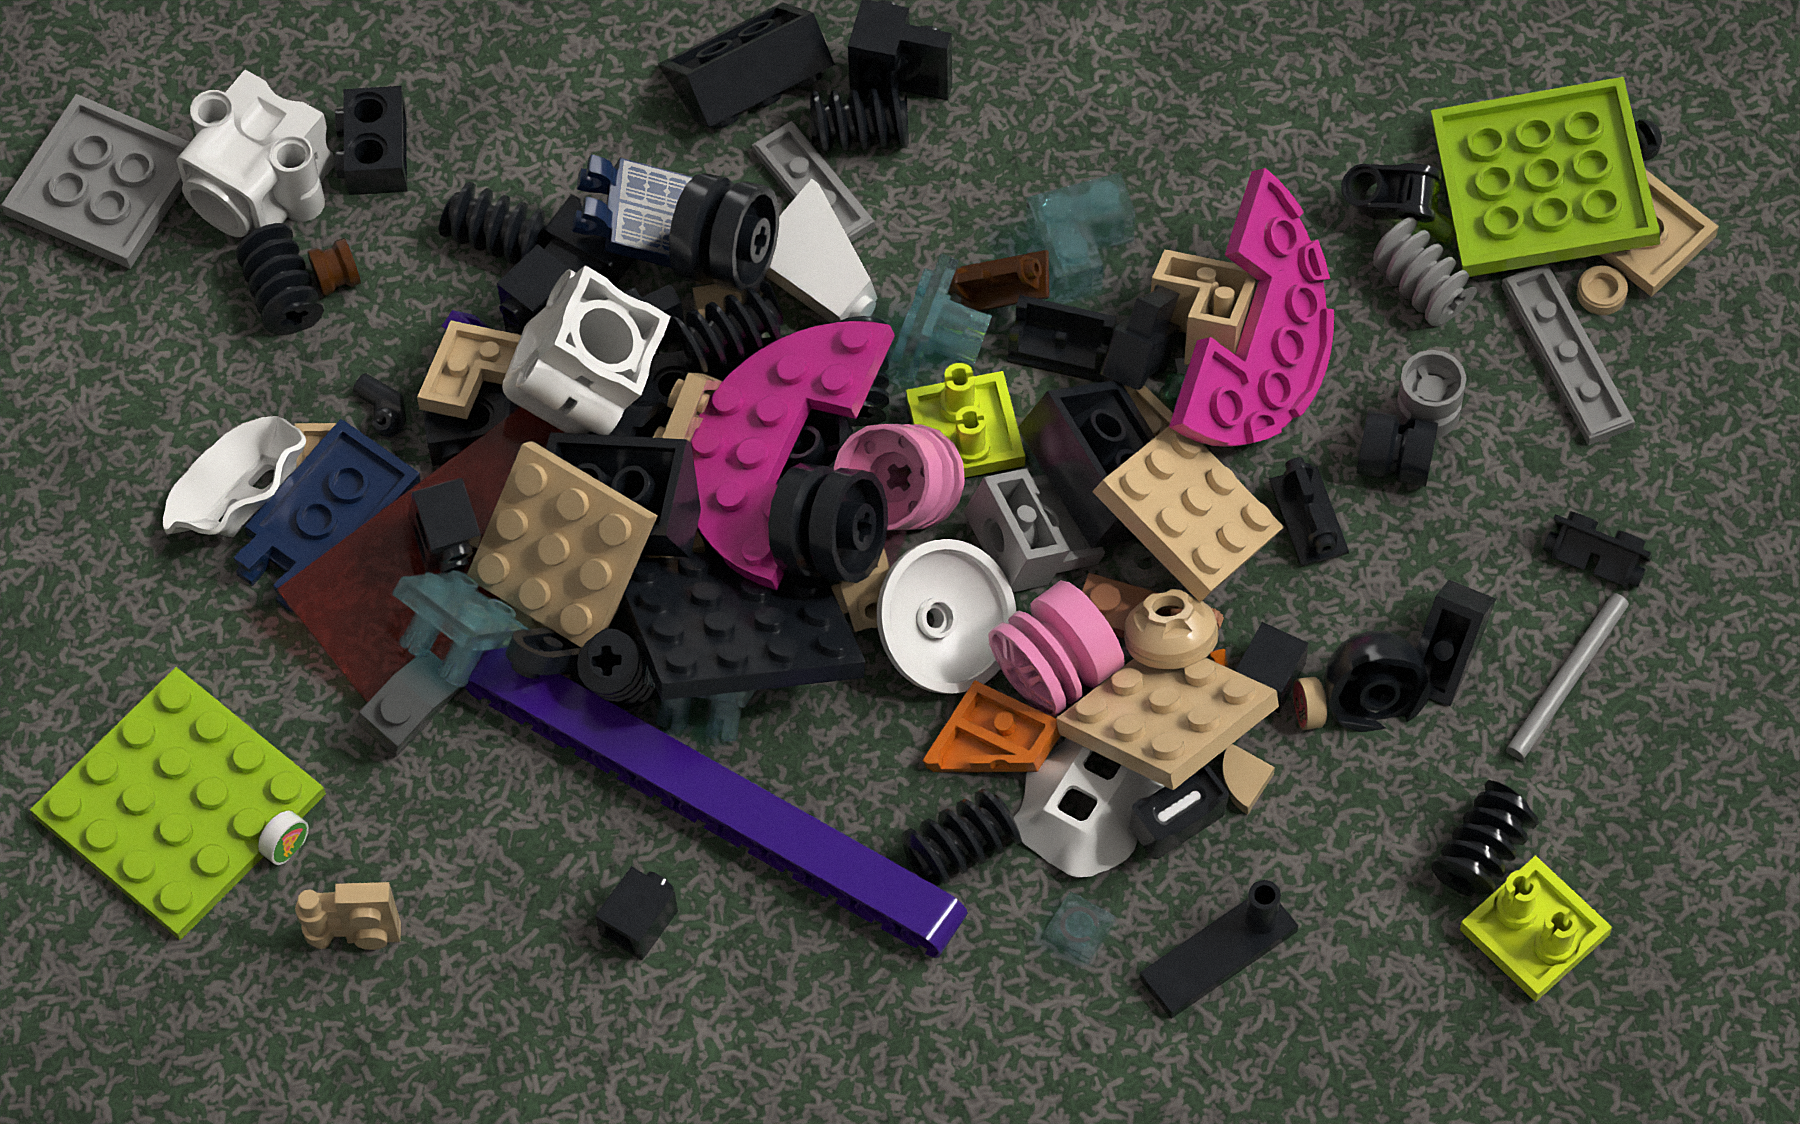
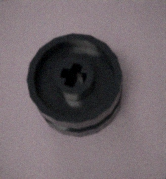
M708 173L695 175L685 185L677 201L671 221L669 257L674 274L684 281L702 285L715 282L722 289L739 293L748 286L755 290L763 281L771 265L777 245L779 205L775 192L766 185L746 181L734 185L727 177Z
M799 463L788 469L778 483L771 502L768 522L769 545L774 561L782 572L810 578L822 576L825 579L859 583L868 578L879 562L886 541L888 507L882 483L874 473L858 469L839 468L834 470V468L805 463Z

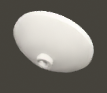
M953 539L933 540L919 544L905 552L888 571L878 597V631L888 658L908 681L934 693L953 694L966 692L974 680L984 684L1001 669L989 645L988 634L1002 622L1009 624L1008 619L1017 612L1016 603L1005 574L988 554L978 547L963 541ZM928 611H930L934 617V624L932 627H930L927 623L926 615Z

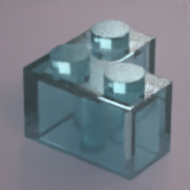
M1120 172L1026 197V227L1035 252L1049 251V290L1055 303L1067 304L1102 294L1103 263L1098 251L1134 241L1135 210Z

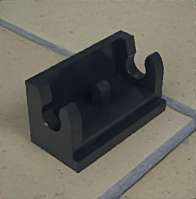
M1019 295L1016 305L1014 328L1010 327L1007 362L1093 382H1104L1105 376L1099 372L1114 328L1116 327V316Z

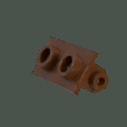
M1042 250L961 266V268H956L953 274L947 276V289L950 294H957L961 297V313H974L1017 305L1019 295L1041 300L1048 299L1049 251Z

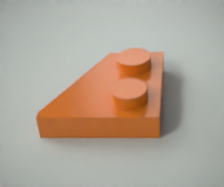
M974 680L922 761L926 768L933 772H1038L1061 735L1058 731L1056 718Z

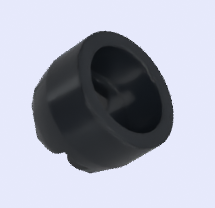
M1641 119L1634 123L1643 161H1647L1659 153L1662 135L1655 123ZM1643 133H1645V135L1648 137L1652 144H1647V141Z

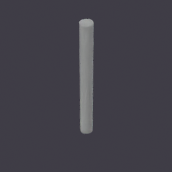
M1617 593L1610 595L1507 746V753L1521 761L1525 759L1629 606L1628 601L1623 596Z

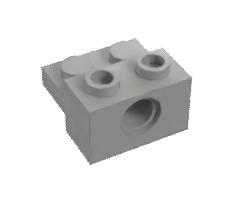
M1027 468L984 477L964 510V514L984 552L1001 568L1010 584L1012 592L1049 585L1056 573L1099 564L1105 554L1103 547L1091 549L1047 475L1031 477Z

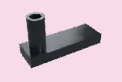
M1268 880L1255 882L1249 890L1248 899L1140 972V981L1171 1019L1298 932L1299 925L1280 903L1281 893L1275 883Z

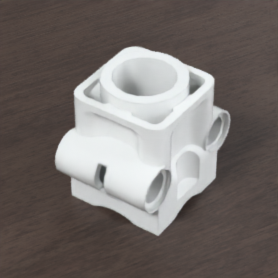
M247 70L241 73L225 93L219 90H208L194 98L190 106V114L196 136L176 158V162L183 182L182 192L189 204L203 219L228 235L243 237L264 225L283 223L287 217L298 222H305L315 219L321 214L325 205L321 181L335 165L333 152L326 145L327 126L322 112L304 102L290 101L279 97L270 89L265 80Z
M586 265L577 273L568 269L552 289L546 307L524 327L503 380V392L512 402L565 433L588 434L592 431L597 435H609L619 422L624 410L642 395L649 376L652 358L664 336L671 316L649 303L637 300L623 293L606 277Z

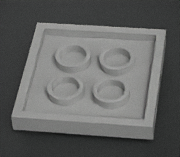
M76 94L1 206L4 214L8 217L131 269L182 191L183 182L176 158L190 142Z

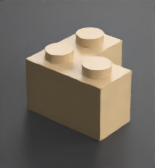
M1164 249L1152 277L1151 292L1154 291L1155 285L1158 284L1180 294L1170 322L1180 326L1178 333H1186L1184 364L1189 365L1196 341L1212 337L1235 354L1258 280L1235 263Z

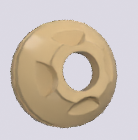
M1170 589L1165 593H1153L1140 602L1129 613L1124 627V640L1129 654L1138 662L1159 669L1183 668L1201 661L1213 651L1219 636L1215 614L1210 606L1203 601L1199 602L1194 596L1176 589ZM1166 609H1183L1179 614L1170 617H1163L1155 613Z

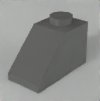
M427 648L395 673L359 711L358 725L389 753L397 757L464 686V680Z

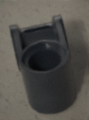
M1364 163L1352 167L1344 175L1341 183V192L1347 202L1370 218L1404 220L1408 217H1414L1418 223H1428L1435 220L1436 212L1431 209L1435 182L1441 180L1442 172L1435 167L1416 163L1399 165ZM1377 184L1375 193L1365 200L1367 190L1372 185Z

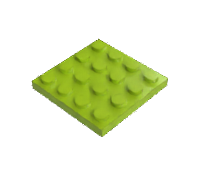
M1624 77L1431 110L1432 125L1461 268L1469 274V277L1660 244V231Z
M175 667L60 779L30 811L37 821L176 938L181 940L264 857L259 852V838L270 820L285 811H292L300 818H303L326 793L321 784L179 668Z

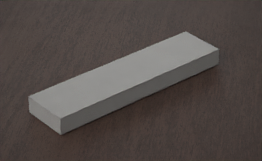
M1543 264L1503 279L1502 289L1586 443L1591 445L1633 429L1635 421L1549 265Z

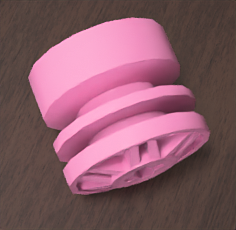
M879 424L866 426L849 436L838 451L834 464V470L839 468L858 469L872 472L876 475L883 485L887 499V531L931 528L947 519L959 504L965 484L963 461L955 444L940 430L922 424Z
M1062 580L1030 603L1032 616L1026 612L1017 611L1008 619L1009 624L1002 622L988 634L989 645L995 660L1011 685L1031 707L1052 717H1056L1064 711L1066 703L1072 705L1082 697L1081 683L1094 689L1124 666L1123 651L1108 621L1096 605L1080 589L1070 582Z

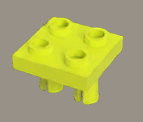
M955 363L945 370V382L906 390V402L912 425L922 424L940 430L955 444L963 461L964 478L1025 466V453L1003 371L973 376V370L969 365Z
M1536 855L1520 870L1512 872L1506 882L1470 913L1460 925V931L1535 1002L1610 935L1612 929L1611 925Z

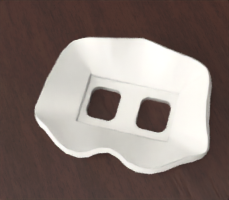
M269 416L242 423L224 434L191 465L189 470L170 491L163 515L165 533L174 534L193 530L202 534H221L233 538L261 507L271 500L278 488L297 468V458L306 444V438L301 430L283 418ZM274 470L273 481L266 488L258 489L253 487L265 472Z
M1066 738L1059 746L1051 750L1038 772H1027L1022 806L1014 816V820L1020 831L1022 842L1048 863L1072 877H1090L1119 865L1131 855L1137 843V837L1129 828L1132 805L1139 799L1149 797L1165 786L1121 765L1112 779L1106 780L1084 767L1092 750ZM1076 789L1096 800L1097 805L1088 819L1079 821L1058 809L1060 801L1068 790Z

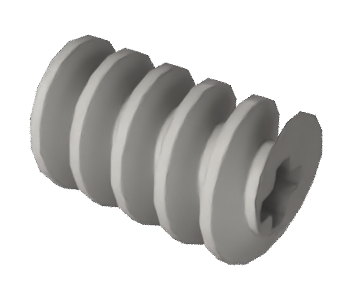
M1408 217L1381 238L1374 250L1373 265L1379 272L1386 273V279L1393 286H1399V292L1405 299H1412V306L1418 312L1425 313V319L1431 326H1441L1461 313L1469 305L1477 293L1476 287L1463 289L1469 279V274L1465 270L1450 276L1456 265V261L1452 257H1447L1437 262L1443 252V248L1439 243L1424 249L1429 242L1430 234L1426 230H1422L1412 236L1411 234L1416 229L1418 222L1414 217Z

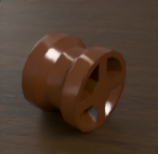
M345 238L336 240L331 248L325 250L314 248L307 251L310 265L323 297L333 294L336 287L345 284L354 287L361 284L354 258Z

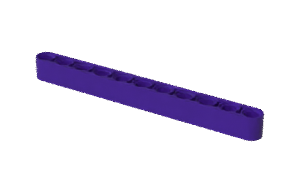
M496 640L492 641L463 681L465 689L479 701L482 697L491 701L488 706L522 725L525 721L532 724L531 730L564 749L567 746L576 749L574 755L606 773H609L610 770L618 773V780L650 798L655 794L662 798L660 802L662 805L694 823L699 819L706 823L704 826L706 830L738 848L743 844L750 848L747 852L748 854L782 873L787 869L794 873L791 877L792 879L826 898L831 894L838 898L836 904L870 923L875 919L882 923L880 929L914 948H917L918 945L926 948L925 954L932 958L940 957L968 914L964 905L946 891L611 702L606 701L563 675H541L538 679H532L518 674L512 669V662L505 655L508 644Z

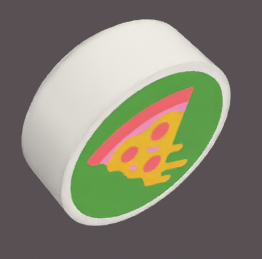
M292 811L279 813L270 820L262 831L259 838V852L276 865L286 863L305 842L309 828L308 823Z

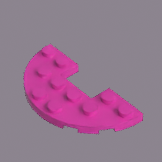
M1266 168L1251 172L1225 252L1227 258L1258 280L1236 353L1233 354L1212 337L1196 341L1169 425L1171 429L1181 435L1211 446H1242L1266 440L1281 433V429L1293 418L1300 417L1315 398L1325 376L1331 355L1334 334V309H1327L1323 281L1330 279L1324 254L1319 240H1310L1299 218L1304 213L1301 206L1280 180Z
M863 321L835 322L807 328L778 339L760 349L734 369L711 395L704 412L700 413L699 417L703 418L699 428L695 429L690 442L701 507L698 528L706 542L723 558L724 562L743 577L762 586L775 590L778 589L785 573L782 572L774 561L769 545L768 528L771 502L778 486L776 485L777 480L811 408L854 419L857 418L895 337L890 325Z

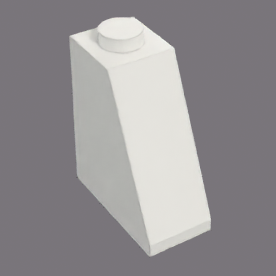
M810 179L779 216L777 245L771 265L765 276L830 323H835L849 317H870L876 306L875 301L878 299L871 279L820 185L813 179Z

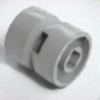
M1427 350L1418 352L1407 360L1402 368L1396 405V415L1400 424L1405 425L1410 418L1438 423L1436 438L1445 436L1455 428L1459 422L1466 384L1464 368L1455 357L1444 351Z

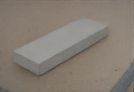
M792 121L752 144L753 153L792 200H794L810 179L816 181L824 192L850 242L875 228L873 218Z

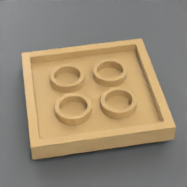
M1169 426L1103 479L1092 491L1199 602L1203 601L1284 528L1271 514L1270 510L1260 503L1242 485L1234 473L1225 467L1202 443L1181 435Z
M533 441L521 445L466 578L582 648L595 634L605 628L609 629L657 515Z
M1204 658L1187 667L1176 669L1149 667L1133 659L1063 712L1056 720L1060 735L1174 790L1277 709L1279 704L1275 689L1208 658Z

